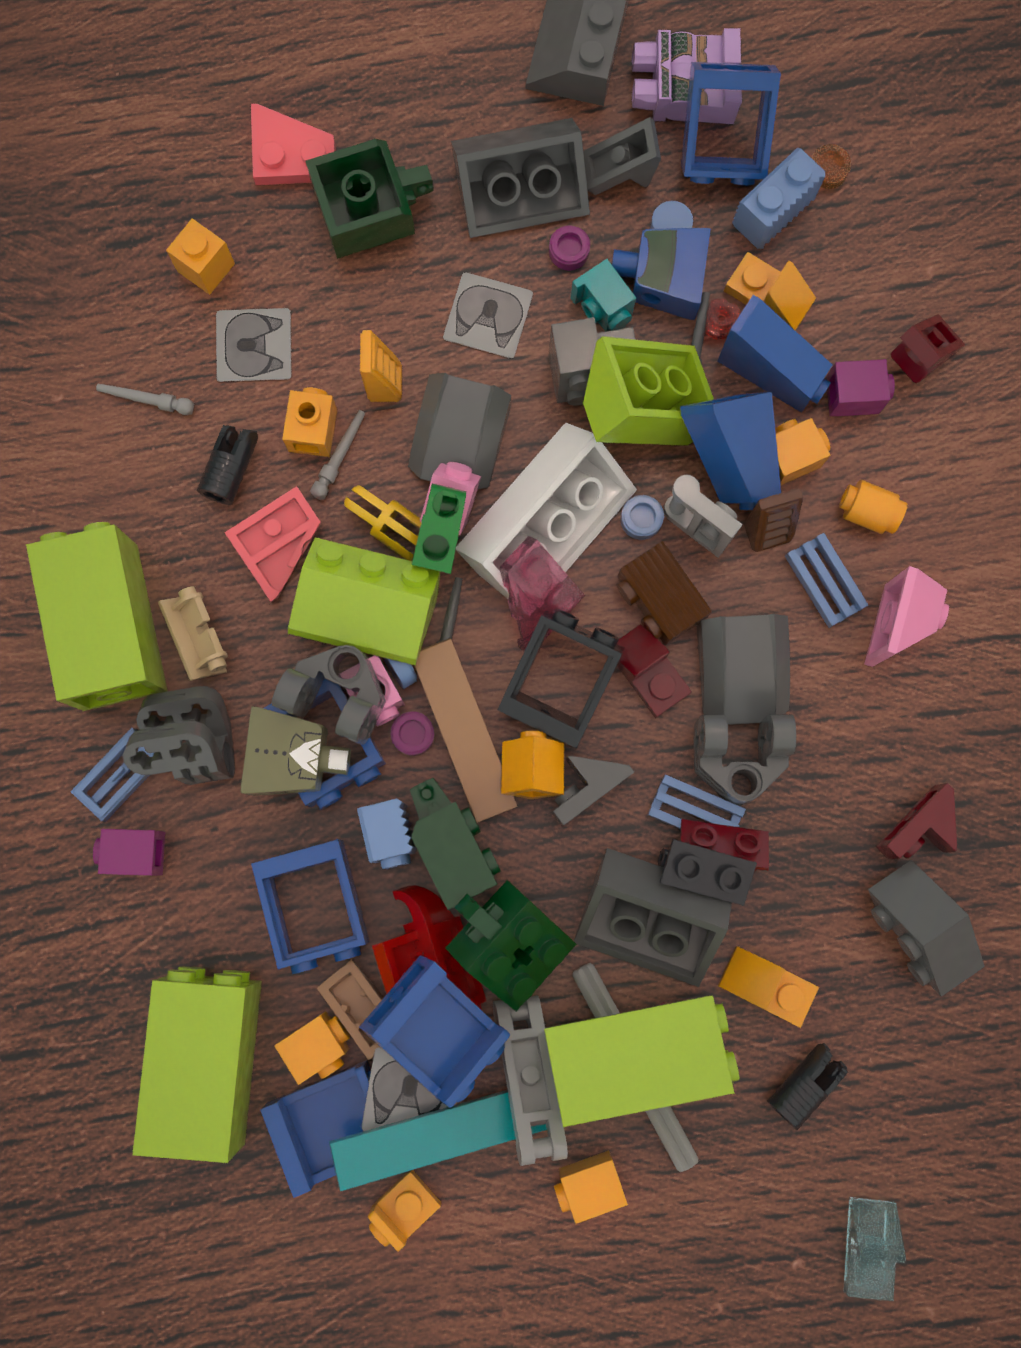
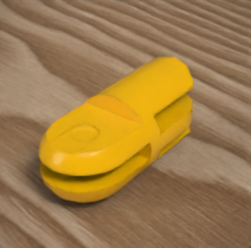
M357 485L351 490L381 511V514L376 518L347 497H345L344 506L373 526L370 531L371 536L404 559L412 561L413 554L384 533L390 528L416 546L418 536L395 521V518L399 513L414 526L420 528V517L396 500H392L387 505L362 486Z

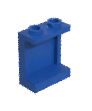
M420 955L359 1028L433 1096L451 1108L456 1102H461L471 1093L475 1086L476 1077L485 1066L491 1065L501 1056L505 1048L504 1043L510 1037V1033L493 1022L446 977L447 973L435 961Z
M367 1060L271 1100L260 1109L293 1198L311 1191L315 1184L336 1175L329 1141L363 1132L362 1121L371 1069Z

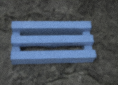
M824 533L785 555L786 560L828 628L868 606L862 593ZM816 548H818V550L820 551L821 555L828 564L832 573L834 574L837 581L844 590L845 594L849 598L850 602L852 603L851 606H849V604L847 603L846 599L842 595L841 591L839 590L830 573L826 569L822 560L818 556L817 552L815 551ZM806 555L820 581L840 611L836 615L800 557Z
M132 727L71 791L77 799L103 822H106L150 776L134 773L103 807L99 806L105 797L131 771L123 763L92 797L87 794L93 785L123 755L129 737L137 731ZM144 747L138 748V751H144L149 757H153L154 753H147Z
M665 774L647 815L681 829L680 818L659 810L663 802L709 823L739 827L738 824L746 809ZM668 788H672L732 814L731 818L726 820L670 796L666 792Z

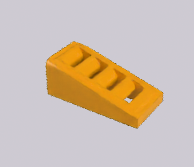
M363 330L360 333V373L367 398L370 402L400 401L402 398V364L400 360L371 330Z

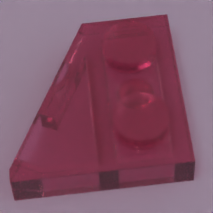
M529 535L499 567L503 585L509 593L508 605L511 617L517 620L521 637L517 640L518 647L523 652L541 615L546 610L554 613L557 608L570 613L585 596L541 543ZM549 629L545 639L552 633V629Z

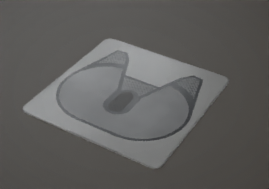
M463 273L443 335L444 340L507 358H513L533 292L471 273Z
M288 308L217 311V380L224 382L290 379V310Z
M382 1048L375 1049L362 1121L363 1131L447 1107Z

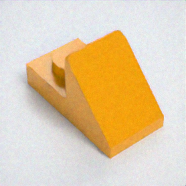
M749 252L746 253L724 288L725 293L747 305L752 295H755L794 330L797 329L816 299L791 261L788 260L780 272Z
M738 946L735 947L717 985L801 1028L819 989L818 986Z

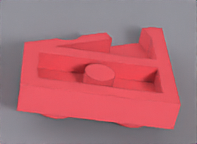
M251 104L252 162L255 185L311 183L305 161L336 151L334 135L262 105Z
M296 486L224 533L269 600L274 602L281 594L320 527L321 522Z

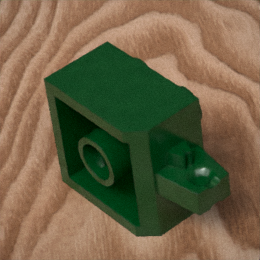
M372 139L305 161L337 259L415 234L413 215L409 206L417 203L416 198L434 191L433 180L428 166L422 165L410 169H405V166L395 167L387 141Z
M434 778L411 788L410 793L419 817L411 838L447 910L455 907L466 894L474 897L497 885L498 883L494 875L500 873L501 870L489 847L482 851L480 850L474 836L481 833V830L469 807L460 810L456 802L451 803Z
M506 880L483 907L468 894L460 900L454 908L463 915L468 923L445 949L469 974L517 1012L577 944L510 881Z

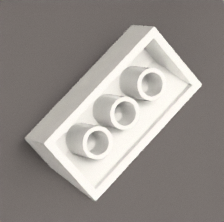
M565 423L456 546V551L479 576L522 612L529 615L637 489L603 443L596 442L592 432Z

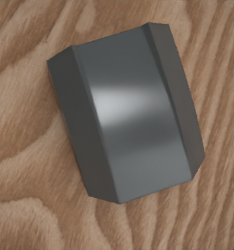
M447 373L429 374L415 429L408 467L420 479L431 481L433 473L441 463L447 465L448 462H457L470 467L473 474L481 476L478 489L489 487L511 409V395L495 385L491 386L451 376Z
M779 614L720 616L701 620L697 625L703 714L726 715L728 724L760 723L769 714H785L789 710L790 702L788 616Z

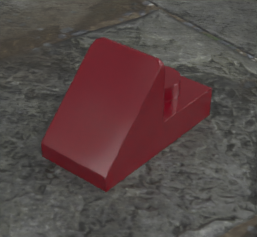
M937 314L910 327L900 337L903 342L891 352V357L914 383H919L966 344L942 317Z
M641 624L619 639L617 644L625 648L617 666L655 719L692 693L668 660L667 656L670 651Z
M948 783L934 785L875 846L887 859H900L902 856L907 859L914 855L925 842L921 837L923 834L943 853L957 851L954 788Z

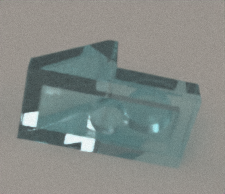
M849 1197L844 1292L848 1297L894 1301L896 1263L906 1262L897 1204L891 1201Z

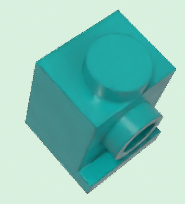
M605 259L572 282L571 300L575 305L582 301L581 306L587 318L594 317L595 323L598 322L605 332L622 329L631 321L636 297L608 259Z

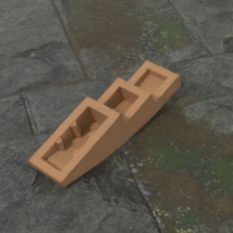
M451 638L421 649L415 668L476 822L478 823L518 807L514 796L501 794L502 765Z
M351 959L318 986L317 990L366 1058L373 1061L375 1049L381 1047L361 1030L359 1026L384 997L355 961ZM462 1100L461 1102H456L454 1105L463 1103L465 1101Z

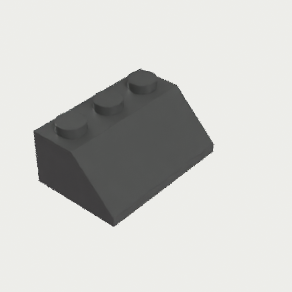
M547 0L525 89L604 106L629 0Z
M572 118L451 141L457 182L470 238L590 215L582 135Z
M607 848L595 876L574 942L699 987L728 931L732 903L662 884L660 879L663 867Z

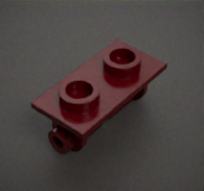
M681 819L680 841L756 862L755 871H768L769 831Z

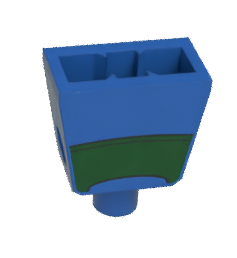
M646 229L642 231L638 253L614 249L612 259L614 269L622 277L634 278L632 293L636 297L635 303L689 320H695L701 304L711 229Z

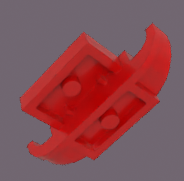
M413 885L392 891L395 900H401L407 905L413 922L403 925L406 934L372 945L386 994L421 955L435 961L447 973L446 977L482 1010L481 1003L487 1001L482 984L469 974L445 949L463 929L460 916L454 917L450 910H447L444 902L426 888Z

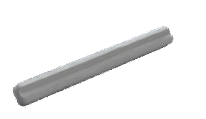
M585 964L573 972V978L595 1018L620 1013L593 964ZM668 1106L645 1111L676 1169L679 1172H683L698 1163V1156L672 1108Z

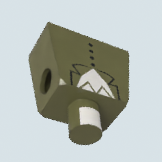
M251 706L240 793L259 796L320 791L323 772L348 775L351 749L326 746L328 729L323 725Z

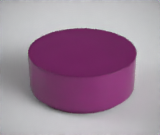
M568 225L560 227L552 234L549 242V256L555 266L562 270L571 271L579 269L587 262L590 253V239L584 230Z
M419 712L403 713L397 717L391 727L393 744L400 752L409 756L425 753L432 746L435 738V731L431 721Z

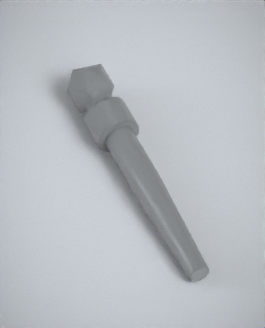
M99 383L96 386L97 391L158 406L160 410L168 412L176 410L182 415H191L193 413L194 403L187 398H179L177 400L176 396L161 393L157 395Z
M358 411L337 445L328 464L323 465L318 475L319 481H315L310 489L314 498L324 500L329 492L328 485L334 483L339 473L337 470L358 431L365 412Z

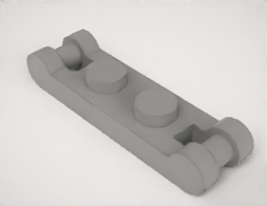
M531 996L517 1012L502 1000L493 1001L495 1023L510 1033V1037L504 1043L505 1048L502 1053V1060L516 1137L519 1165L535 1164V1159L551 1157L552 1161L567 1159L566 1136L559 1109L539 996ZM526 1020L528 1029L514 1030L513 1021ZM546 1124L548 1137L533 1139L531 1126Z

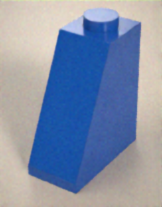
M752 295L730 329L717 362L763 390L772 392L773 396L802 413L810 400L818 404L831 382L826 380L825 376L833 364L766 303Z
M772 392L737 394L680 406L681 416L720 502L739 503V510H753L759 499L781 493Z

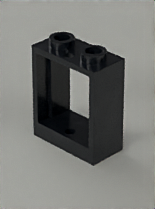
M556 608L554 613L546 610L541 615L497 710L577 748L625 647L617 644L619 638L616 635L595 627L594 632H591L577 625L579 619L576 616ZM549 629L608 656L579 719L520 692Z

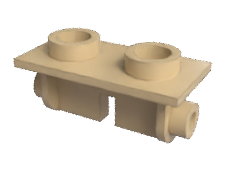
M191 586L178 592L179 597L160 600L158 604L190 681L226 673L225 667L227 664L225 659L228 655L226 651H223L214 628L209 629L207 622L210 621V618L202 601L204 598L202 593L196 592L195 587Z

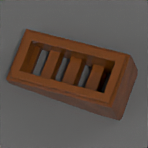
M796 488L759 499L743 523L753 551L766 550L789 543L793 539L804 498L801 489Z

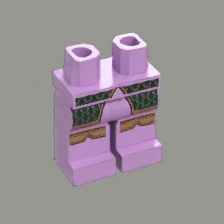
M724 28L722 35H694L689 32H675L671 34V30H658L655 42H635L632 51V72H653V79H634L632 108L653 110L654 121H665L666 118L685 121L691 62L741 64L740 28ZM702 89L698 122L734 124L742 103V90Z

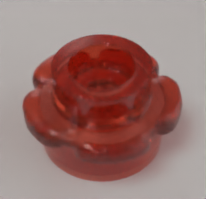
M723 298L712 300L707 312L705 327L707 335L714 339L727 338L730 329L741 314L739 307L734 303L729 304ZM723 315L725 320L719 321L718 316Z

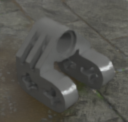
M338 646L298 661L295 669L288 668L284 672L275 689L272 706L287 711L292 715L301 718L305 717L325 678L351 691L358 692L357 696H351L344 706L336 725L335 734L362 745L368 741L386 703V699L367 655L354 646ZM348 656H356L360 663L358 673L350 679H343L339 674L341 661Z
M197 686L152 694L142 701L136 718L140 730L135 731L129 737L123 753V760L127 768L140 775H153L172 771L174 779L187 785L234 777L235 760L231 721L224 700L219 692L207 686ZM194 704H200L202 709H208L207 714H201L199 708H193ZM157 711L159 716H166L165 721H160L157 715H151V712ZM144 747L147 753H154L153 757H147V754L144 751H138V748Z
M769 714L760 722L758 728V762H730L727 766H722V757L726 755L728 748L726 715H701L694 725V772L722 799L738 806L750 803L759 797L789 767V757L794 754L796 748V723L792 714ZM734 774H743L750 780L751 791L749 795H740L734 791L731 784Z

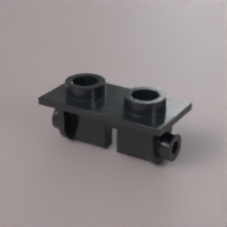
M672 839L670 849L663 848L658 857V865L664 867L660 883L742 906L745 905L757 865L756 862Z

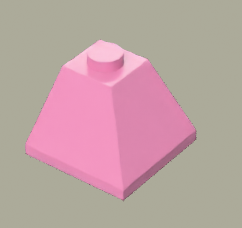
M910 566L886 583L864 665L873 667L935 633L937 629H942L949 612V605L944 604L947 589L918 568Z

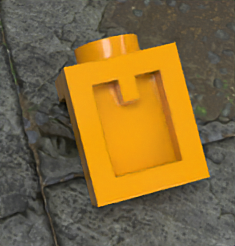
M414 1170L408 1171L371 1206L368 1218L371 1221L369 1229L383 1246L387 1247L391 1244L399 1252L406 1245L407 1239L441 1207L442 1202Z

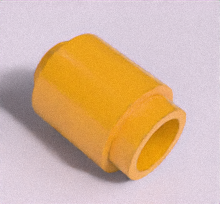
M860 479L855 486L851 484L847 486L840 500L839 508L844 510L843 519L879 534H883L885 531L894 534L905 516L908 504L899 500V494Z

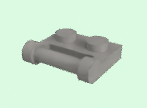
M682 475L676 479L672 487L673 496L668 498L664 505V515L670 522L719 558L743 524L736 520L737 514L728 505L720 501L714 503L699 492L700 485L695 477Z

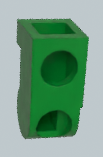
M432 483L425 514H423L412 565L451 574L467 491Z

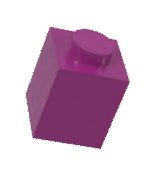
M886 359L835 362L826 376V380L831 382L827 389L829 417L879 414L894 396V377L892 374H888Z
M101 829V836L95 840L93 847V861L98 865V874L163 875L165 832L156 830Z

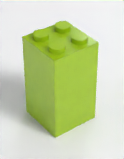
M108 522L91 523L84 526L83 532L69 535L65 532L47 533L40 537L39 542L26 544L56 701L86 711L156 693L167 692L138 545L115 524L110 525Z
M183 966L178 967V970H168V974L165 977L152 980L132 1155L228 1163L245 1145L262 983L260 980H249L250 972L223 970V973H215L214 977L205 976V968Z
M713 995L544 1029L563 1127L734 1094L732 1082L739 1080L735 1055L733 1051L728 1052V1050H725L721 1034L729 1032L725 1009L722 1003H714Z

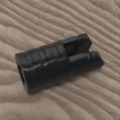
M222 426L210 459L207 462L206 469L201 477L200 484L197 487L198 493L215 502L233 505L258 441L257 431L243 429L238 434L234 426Z
M825 1043L817 1044L767 1100L771 1107L796 1130L802 1126L848 1073L847 1066L842 1061L833 1060L831 1063L829 1062L833 1055Z

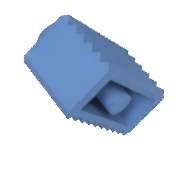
M796 148L739 202L738 209L736 210L737 213H735L734 220L732 221L734 227L757 249H763L765 243H769L771 238H775L776 233H780L782 227H786L788 222H792L793 217L798 216L799 211H803L805 206H809L810 201L815 200L825 178V171L801 148Z
M397 798L357 808L369 863L380 862L382 869H391L412 863L410 855L417 852V848L414 846L411 838L413 830L410 829L412 822L407 820L410 816L406 812L408 805Z

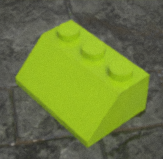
M604 336L598 339L583 401L596 442L687 446L691 444L693 440L681 416L680 406L714 399L695 346Z
M315 537L301 569L288 625V634L335 646H354L363 653L416 665L436 606L441 571L412 565V561Z

